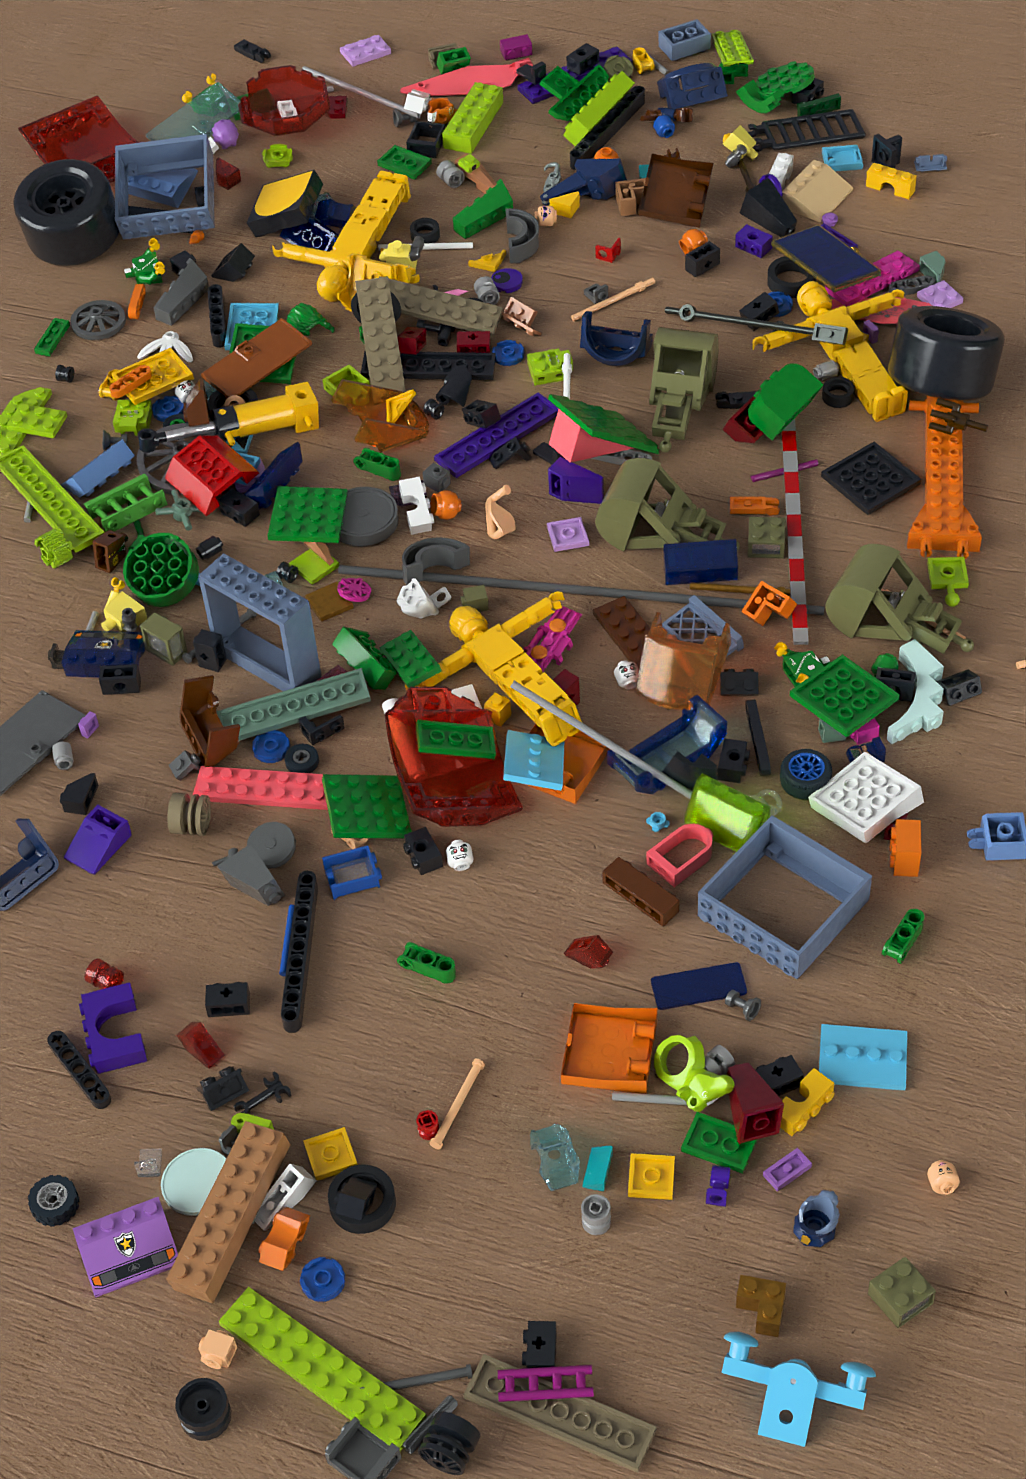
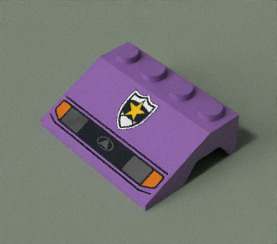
M159 1197L72 1228L95 1298L170 1270L178 1256Z

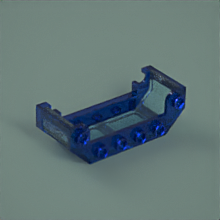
M695 695L690 699V702L693 704L692 708L689 710L683 709L682 717L631 748L628 752L661 772L677 751L692 763L701 754L710 758L727 735V721L700 696ZM607 751V764L611 768L616 769L635 787L637 792L654 794L658 790L664 789L667 785L652 776L649 771L642 770L614 751Z

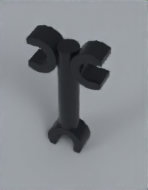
M274 1071L272 1073L274 1081L270 1082L263 1078L264 1085L268 1089L247 1102L239 1101L235 1103L234 1110L237 1112L240 1109H245L241 1113L250 1114L252 1108L274 1094L276 1101L282 1103L280 1095L286 1093L291 1097L290 1088L281 1083L278 1073Z

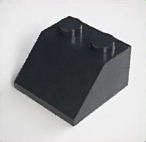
M240 243L223 257L211 276L231 282L236 281L238 278L241 280L247 273L245 270L252 266V260L255 255Z

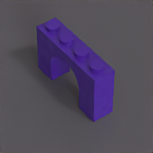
M130 982L81 994L82 1003L79 1004L81 1015H85L86 1019L82 1020L84 1032H88L89 1037H85L87 1049L92 1051V1054L88 1056L91 1067L95 1066L97 1074L147 1062L141 1033L118 1039H109L99 1034L102 1025L111 1017L137 1011Z

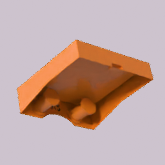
M537 724L534 725L529 733L545 737L542 727L537 726ZM582 731L573 736H567L564 741L562 790L532 785L527 786L576 804L610 749Z
M574 1003L561 1071V1084L647 1094L658 1022V1008H612Z

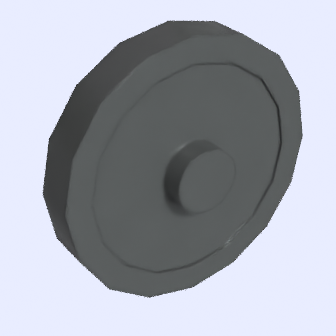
M267 822L258 826L250 834L247 841V846L252 844L268 869L278 868L286 864L296 850V839L292 830L279 822Z

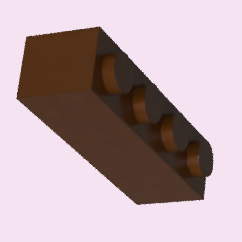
M618 857L602 871L603 884L664 927L679 913L680 900L677 896L667 892L659 883L649 879L644 872L635 869L630 862Z

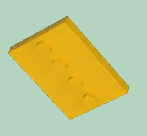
M171 347L112 373L114 381H117L141 365L150 367L151 379L126 394L134 405L175 388L183 381L194 379L193 373Z

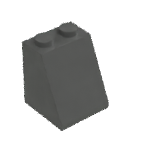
M252 844L217 866L232 887L267 906L277 903L285 896Z

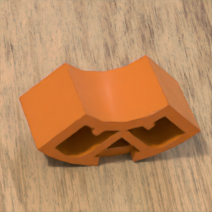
M285 1207L280 1212H277L273 1218V1227L269 1235L259 1246V1262L284 1271L295 1256L296 1243L303 1240L310 1215L289 1207Z

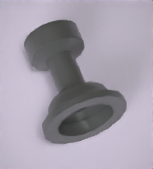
M393 109L395 127H398L402 120H410L411 123L417 121L416 117L409 114H401L397 109Z
M103 430V450L110 447V444H116L122 439L127 445V434H122L121 437H111L109 433Z
M731 990L725 998V1004L730 1007L735 1005L741 1007L745 1019L751 1021L760 1010L761 999L756 997L745 1001L740 998L739 992Z

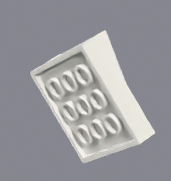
M866 752L862 753L837 773L825 786L808 797L812 809L864 843H868L894 820L924 803L920 785Z

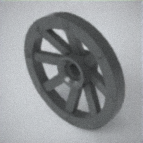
M96 300L77 308L72 314L70 322L72 330L77 336L87 340H102L117 334L124 327L126 316L124 309L119 304L108 300ZM108 316L119 317L118 321H115ZM89 322L86 331L80 328ZM107 322L113 326L106 330L104 323ZM94 325L99 326L100 332H92Z

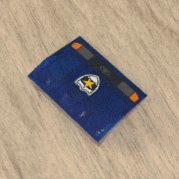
M75 630L65 648L62 660L66 676L99 678L100 666L137 664L139 669L141 652L145 651L142 633Z

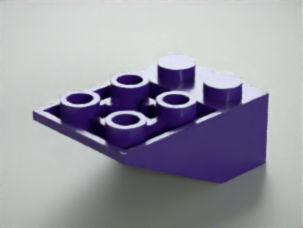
M559 457L548 468L549 495L562 501L602 503L604 499V478L599 474L575 463H570L562 457Z
M97 805L83 820L64 855V859L95 875L132 835L128 820Z

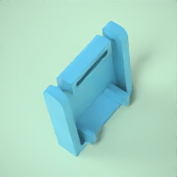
M858 145L822 147L824 164L830 166L835 172L860 170L863 168V160Z

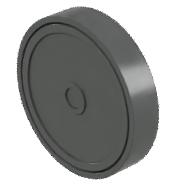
M375 487L349 489L339 541L352 546H370L386 540L394 533L399 522L395 499L386 491Z

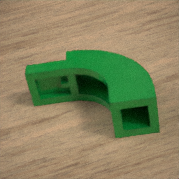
M754 79L736 91L743 103L758 113H768L779 106V101L782 100L781 96L785 94L784 90L780 89L773 95H767L759 89Z

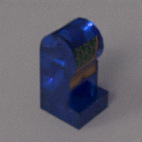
M880 737L872 738V742L862 744L861 746H852L846 751V756L850 763L864 752L881 762H885L886 748Z

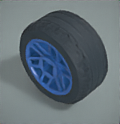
M813 749L795 750L788 754L781 764V785L786 793L797 799L809 800L808 797L825 786L832 778V765L829 759L821 752Z

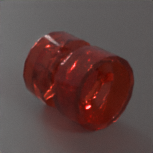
M96 958L87 967L84 978L87 983L101 990L121 985L124 980V972L114 966L110 967L109 963Z

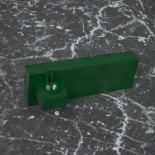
M837 93L809 102L797 103V117L839 110L841 107V95Z

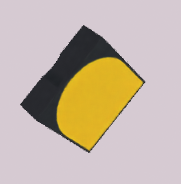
M315 169L262 185L247 221V225L255 237L308 223L315 201L323 186V182Z

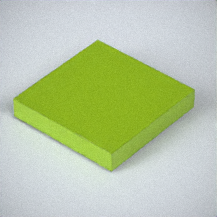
M311 549L289 562V565L296 566L298 574L312 585L339 568L340 564L332 557L334 562L328 565Z

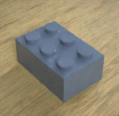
M696 19L659 31V47L671 61L711 49V33Z

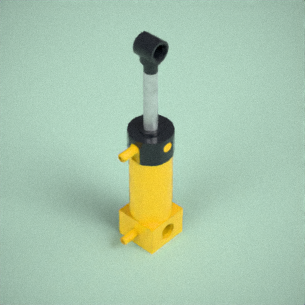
M308 382L285 386V395L211 409V422L209 424L188 426L160 433L148 428L142 429L138 433L139 449L142 452L150 453L159 446V443L214 432L223 441H228L229 445L233 446L235 439L291 426H293L296 433L319 429L318 401Z

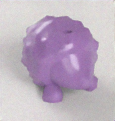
M221 119L216 122L212 128L214 141L221 145L222 149L236 146L239 133L235 124L229 119Z

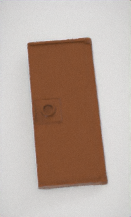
M281 318L251 340H245L239 344L232 353L201 373V377L224 395L225 398L232 395L240 396L313 345V343Z

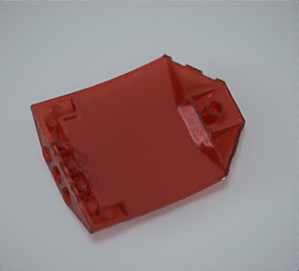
M98 95L18 128L19 132L44 164L63 159L86 161L98 167L105 174L109 183L115 181V146L140 143L119 124Z
M410 687L406 694L401 696L394 706L385 713L386 730L392 760L413 814L439 824L441 827L482 826L522 811L523 807L511 781L503 780L504 763L496 740L491 715L492 711L480 709L475 706L476 702L464 696L460 698L452 694V690L448 687ZM417 720L493 727L496 749L495 759L418 752L416 722Z

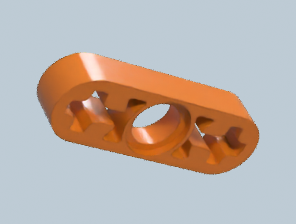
M135 284L128 307L129 319H139L146 295L145 284Z
M141 365L109 386L111 396L113 398H121L151 379L150 367Z

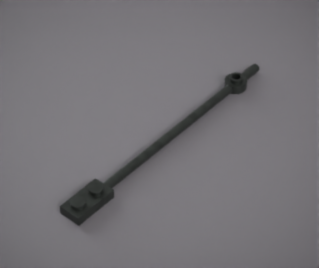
M689 304L683 305L681 309L665 308V313L680 315V318L687 322H691L695 318L803 333L812 335V340L839 345H845L848 328L819 323H815L814 328L700 312Z

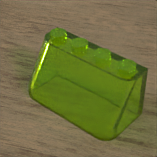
M702 773L696 780L685 812L684 822L685 825L699 824L709 828L714 835L712 840L737 852L770 818L771 807Z

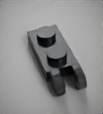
M245 39L234 45L235 51L260 63L265 61L264 58L269 59L271 57V53L267 49H263Z
M757 391L718 392L715 394L716 406L719 409H740Z

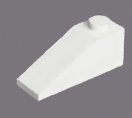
M289 1164L266 1194L255 1217V1222L264 1231H267L272 1226L275 1214L285 1207L292 1209L305 1197L317 1180L303 1167Z

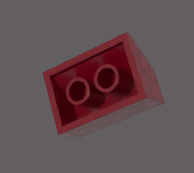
M754 397L746 402L728 420L723 428V431L734 441L754 444L764 434L751 422L748 416V408L755 399Z

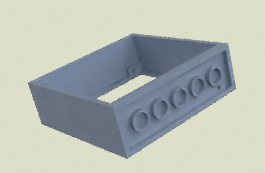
M207 134L115 146V222L123 239L215 228L214 161ZM204 167L205 206L128 216L129 176Z
M224 553L198 575L210 632L222 635L228 660L281 691L316 682L322 677L310 604L307 599ZM236 601L280 626L284 651L241 627Z
M772 815L698 892V916L702 921L716 927L719 932L730 936L736 943H741L749 948L752 953L766 959L769 964L780 968L786 975L798 979L869 901L872 875ZM764 855L842 902L799 951L721 902Z

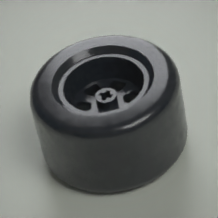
M63 159L44 164L29 173L15 192L13 201L14 212L27 244L39 259L58 266H74L92 261L105 253L119 235L120 231L115 222V198L109 181L98 167L89 162Z
M939 306L914 307L904 311L898 318L888 361V372L900 385L923 395L959 401L979 399L988 395L994 386L1005 336L996 324L970 312Z

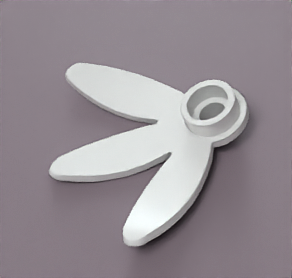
M173 331L166 332L162 338L146 345L137 356L138 359H143L159 347H161L159 351L161 352L173 346L178 354L187 362L193 361L189 348L182 341L178 340L179 335Z

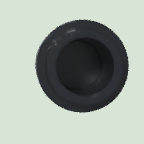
M211 536L198 544L196 552L202 560L209 559L222 551L223 543L219 537Z

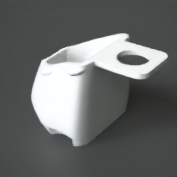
M413 578L408 585L402 587L397 598V604L401 606L404 614L416 618H425L437 615L439 613L438 608L450 601L452 597L446 587H442L430 596L421 584ZM445 593V599L440 602L437 601V596Z

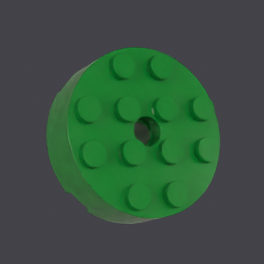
M155 533L139 540L140 543L128 552L123 565L124 580L130 590L141 602L153 607L170 606L184 599L194 588L199 575L197 558L189 546L180 537L170 533Z

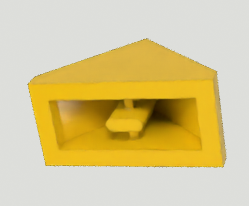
M579 192L549 199V204L554 207V210H557V215L572 218L580 206Z

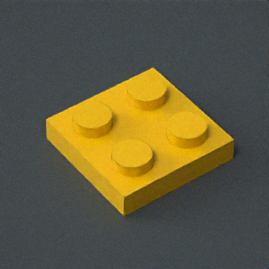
M345 1127L303 1140L317 1181L337 1175L348 1167L358 1165Z
M631 1153L628 1197L673 1200L675 1156Z

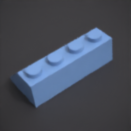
M122 439L63 482L61 486L79 498L83 495L88 497L95 491L93 489L95 486L101 487L107 482L106 478L108 476L112 478L120 472L118 469L121 466L125 468L131 464L130 459L135 455Z

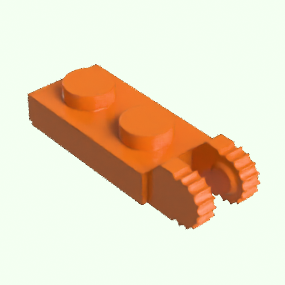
M730 497V514L777 515L780 512L778 507L780 503L777 498Z

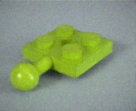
M928 558L927 566L931 589H947L945 603L950 607L957 606L960 602V597L955 593L954 589L968 588L969 586L965 558Z

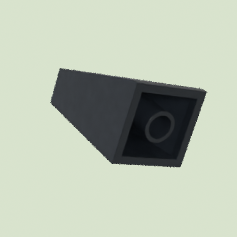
M769 178L746 193L739 212L741 215L781 238H785L787 235L790 236L795 232L797 219Z

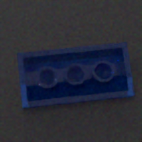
M310 216L308 223L283 229L280 237L293 245L331 251L339 234Z
M299 442L281 451L244 494L258 503L259 510L263 507L265 509L272 504L271 499L276 497L278 486H286L291 481V475L294 476L300 470L299 466L303 460Z
M736 539L663 544L665 585L738 580Z

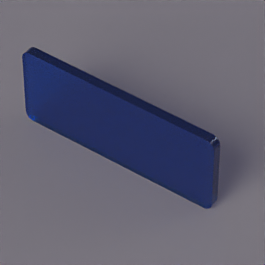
M737 962L651 978V986L659 1010L725 999L731 990L739 992L740 996L747 994L741 966Z

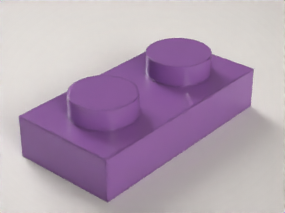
M796 1148L763 1171V1177L778 1192L812 1167V1163Z

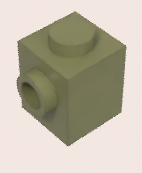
M484 585L463 588V596L460 597L462 606H471L479 612L489 610L488 597Z

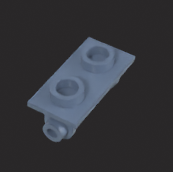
M919 155L915 157V169L921 172L947 170V155H933L932 160H930V155Z

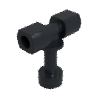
M421 319L417 321L416 325L417 328H426V331L437 332L438 344L440 346H448L451 332H454L456 328L441 323L439 326L427 324L426 320Z

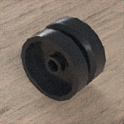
M197 1378L188 1382L180 1389L176 1397L175 1409L183 1431L189 1437L199 1441L211 1440L220 1436L227 1429L231 1421L232 1412L224 1388L217 1381L210 1378Z

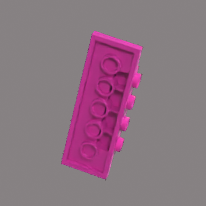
M896 251L827 285L825 289L830 296L847 307L888 287L891 282L902 280L918 272L920 265L900 251Z

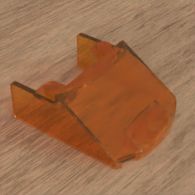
M342 379L331 399L332 403L345 405L350 414L358 415L362 421V425L354 438L355 442L368 444L373 447L376 446L380 453L426 438L429 433L428 419L414 400H411L395 423L387 422L386 400L404 393L402 391Z
M656 612L649 634L645 635L636 693L647 698V701L670 709L692 710L695 706H710L731 644L730 624L725 623L721 637L709 636L704 640L703 644L667 639V631L662 627L661 613Z

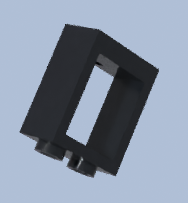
M416 121L406 142L407 150L429 158H437L443 145L442 133L445 130V124ZM420 136L436 138L435 142L418 139Z

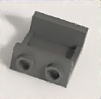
M356 1417L351 1422L345 1423L341 1429V1434L336 1440H332L325 1450L327 1463L348 1479H385L402 1458L399 1447L393 1443L390 1446L361 1426L359 1419Z

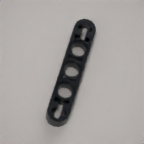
M755 699L746 700V715L760 776L771 775V765Z
M62 1031L52 1032L47 1038L51 1051L95 1108L104 1109L108 1107L111 1103L108 1089L65 1033ZM58 1039V1041H61V1043H62V1047H61V1048H60V1046L58 1045L57 1042H54L55 1040ZM67 1052L74 1053L70 1059H64L63 1055ZM77 1066L85 1067L81 1073L73 1072ZM88 1080L96 1081L92 1087L84 1086ZM97 1091L99 1092L101 1097H104L103 1100L97 1098Z

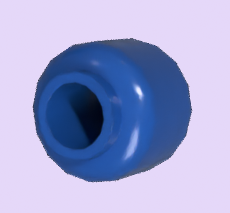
M668 115L658 116L654 121L653 127L659 137L669 138L673 135L675 124Z

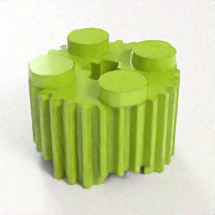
M59 527L46 532L34 541L36 547H39L41 550V559L46 566L51 565L54 569L73 558L71 550L74 547L70 540L66 541Z

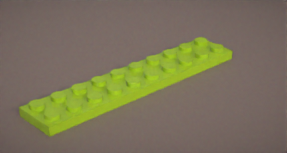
M24 445L0 456V471L53 529L59 527L62 530L63 537L66 541H71L75 553L92 545L94 539L105 533Z
M250 1287L242 1293L219 1320L220 1326L349 1420H352L354 1417L358 1418L361 1426L389 1446L393 1443L401 1451L403 1449V1442L427 1418V1414Z

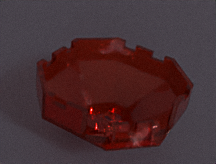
M293 65L261 69L256 79L252 77L246 82L248 97L243 96L240 100L241 103L238 104L242 124L273 136L305 132L330 110L325 78L320 75L318 78H315L312 72L303 69L301 72L296 71V67ZM292 100L298 115L281 118L277 101Z

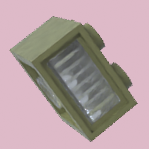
M749 517L748 557L784 559L785 518Z
M153 613L140 625L146 651L173 666L182 658L184 653H188L183 629L179 624L169 621L165 616Z
M906 1257L873 1278L869 1282L868 1295L897 1328L934 1303L936 1290Z

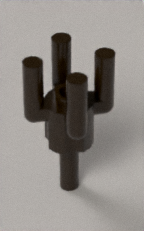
M941 398L937 399L936 405L950 408L952 411L944 413L932 409L930 416L945 420L947 426L930 422L929 429L946 434H952L954 428L965 431L967 427L987 432L988 425L969 420L970 415L960 412V404Z

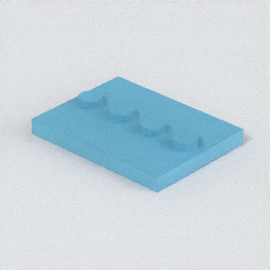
M230 303L224 345L225 350L230 351L235 323L271 326L278 321L279 303Z
M508 730L503 780L561 791L563 786L564 741L553 747L547 742L546 737L539 734Z
M821 1024L819 1072L833 1081L834 1085L905 1091L907 1031Z

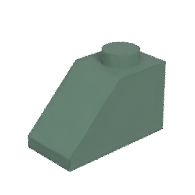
M937 251L921 256L919 271L924 276L934 277L935 284L941 282L946 263L945 258Z

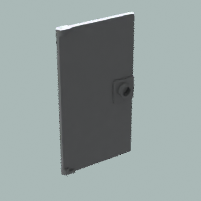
M41 690L0 726V796L31 768L51 753L54 744L63 741L79 727L78 723L86 715Z

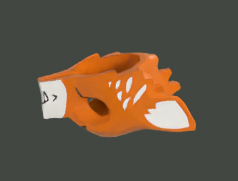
M446 97L432 98L428 103V122L446 124L452 119L458 109H454V105Z

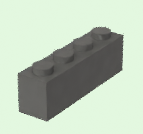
M190 258L186 262L188 264L186 268L180 270L178 279L170 284L168 293L164 292L154 306L156 320L172 326L208 291L207 276Z

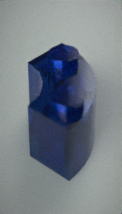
M331 198L318 202L315 218L320 220L323 225L343 229L356 207L353 204L338 203Z

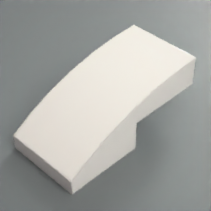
M292 100L277 101L278 110L284 122L299 121L297 110Z

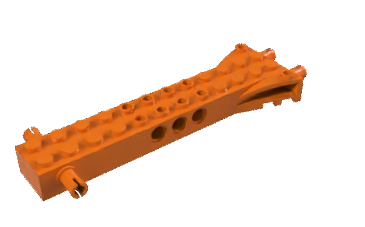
M926 395L925 401L909 400V411H924L925 504L909 531L907 549H921L920 555L925 557L926 552V558L932 555V550L957 551V557H962L963 554V557L966 559L969 556L968 551L980 552L982 536L978 530V525H976L971 514L963 505L962 430L954 428L952 434H946L928 428L930 422L947 426L945 420L930 416L932 409L944 413L952 411L950 408L936 405L938 398ZM948 400L960 404L961 413H979V402L969 403L959 400Z

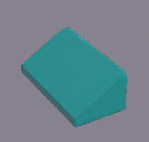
M613 1146L591 1148L582 1188L604 1192L613 1156Z

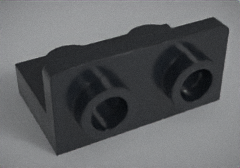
M969 669L936 681L944 688L943 693L946 695L948 705L956 704L982 693L980 676Z

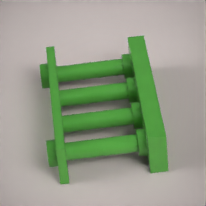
M142 474L84 503L87 514L92 519L97 516L101 518L105 532L109 530L115 532L154 512L156 508H162L168 504L164 491L160 490L153 493L148 476ZM143 494L147 496L140 501L137 499V497ZM129 501L132 503V505L126 508L121 506ZM113 509L117 511L109 516L106 514Z

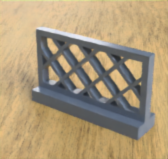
M695 595L689 598V603L661 624L663 629L669 634L675 635L679 643L709 670L735 650L739 652L744 648L742 636ZM689 610L694 614L693 618H683L684 614ZM680 623L679 628H670L669 625ZM683 623H693L692 628H682ZM696 623L706 624L705 628H695ZM682 633H692L691 639H683L681 637ZM695 633H705L704 639H694ZM716 633L717 639H707V634ZM693 644H704L703 650H695ZM717 644L716 650H706V645ZM720 644L730 645L726 650H719ZM716 654V657L710 662L705 659V655Z

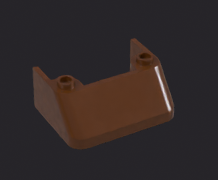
M213 675L184 680L180 708L181 726L195 754L201 759V766L205 767L215 766L235 751L239 745L240 725L235 724L223 727L216 713L219 700L212 692Z

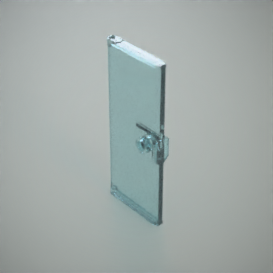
M217 81L145 135L150 141L207 134V137L213 134L212 128L216 122L221 119H230L244 109L245 104Z

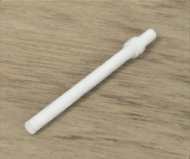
M473 242L424 243L422 250L473 249ZM379 244V251L381 248H388V244Z
M566 353L564 354V364L562 365V373L564 374L563 396L570 399L572 364H570L571 355Z

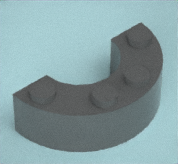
M506 209L507 234L517 235L508 238L510 263H521L535 254L539 248V224L536 218L526 211Z
M442 537L427 538L411 544L402 555V572L405 584L408 585L413 578L418 582L423 581V570L431 566H447L453 570L469 566L470 547L461 541Z

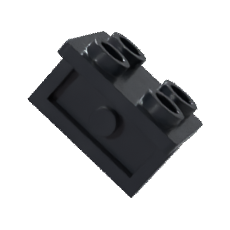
M228 1066L219 1071V1076H209L200 1081L201 1085L197 1087V1090L201 1092L210 1111L249 1091L241 1075V1068Z

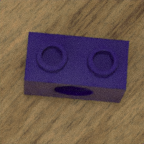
M747 224L736 233L735 247L762 258L772 249L773 236Z

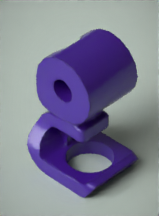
M712 1166L710 1186L712 1188L707 1189L706 1204L726 1207L727 1192L724 1189L729 1188L730 1167Z

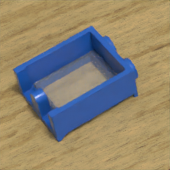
M368 845L322 857L324 871L333 900L340 896L378 886L380 888L379 879H382L379 867H375V864H377L374 852H370Z

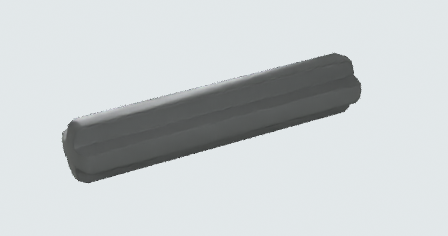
M451 1395L447 1396L403 1442L402 1446L406 1452L412 1454L423 1443L424 1436L431 1434L429 1426L437 1412H453L458 1406L454 1397Z

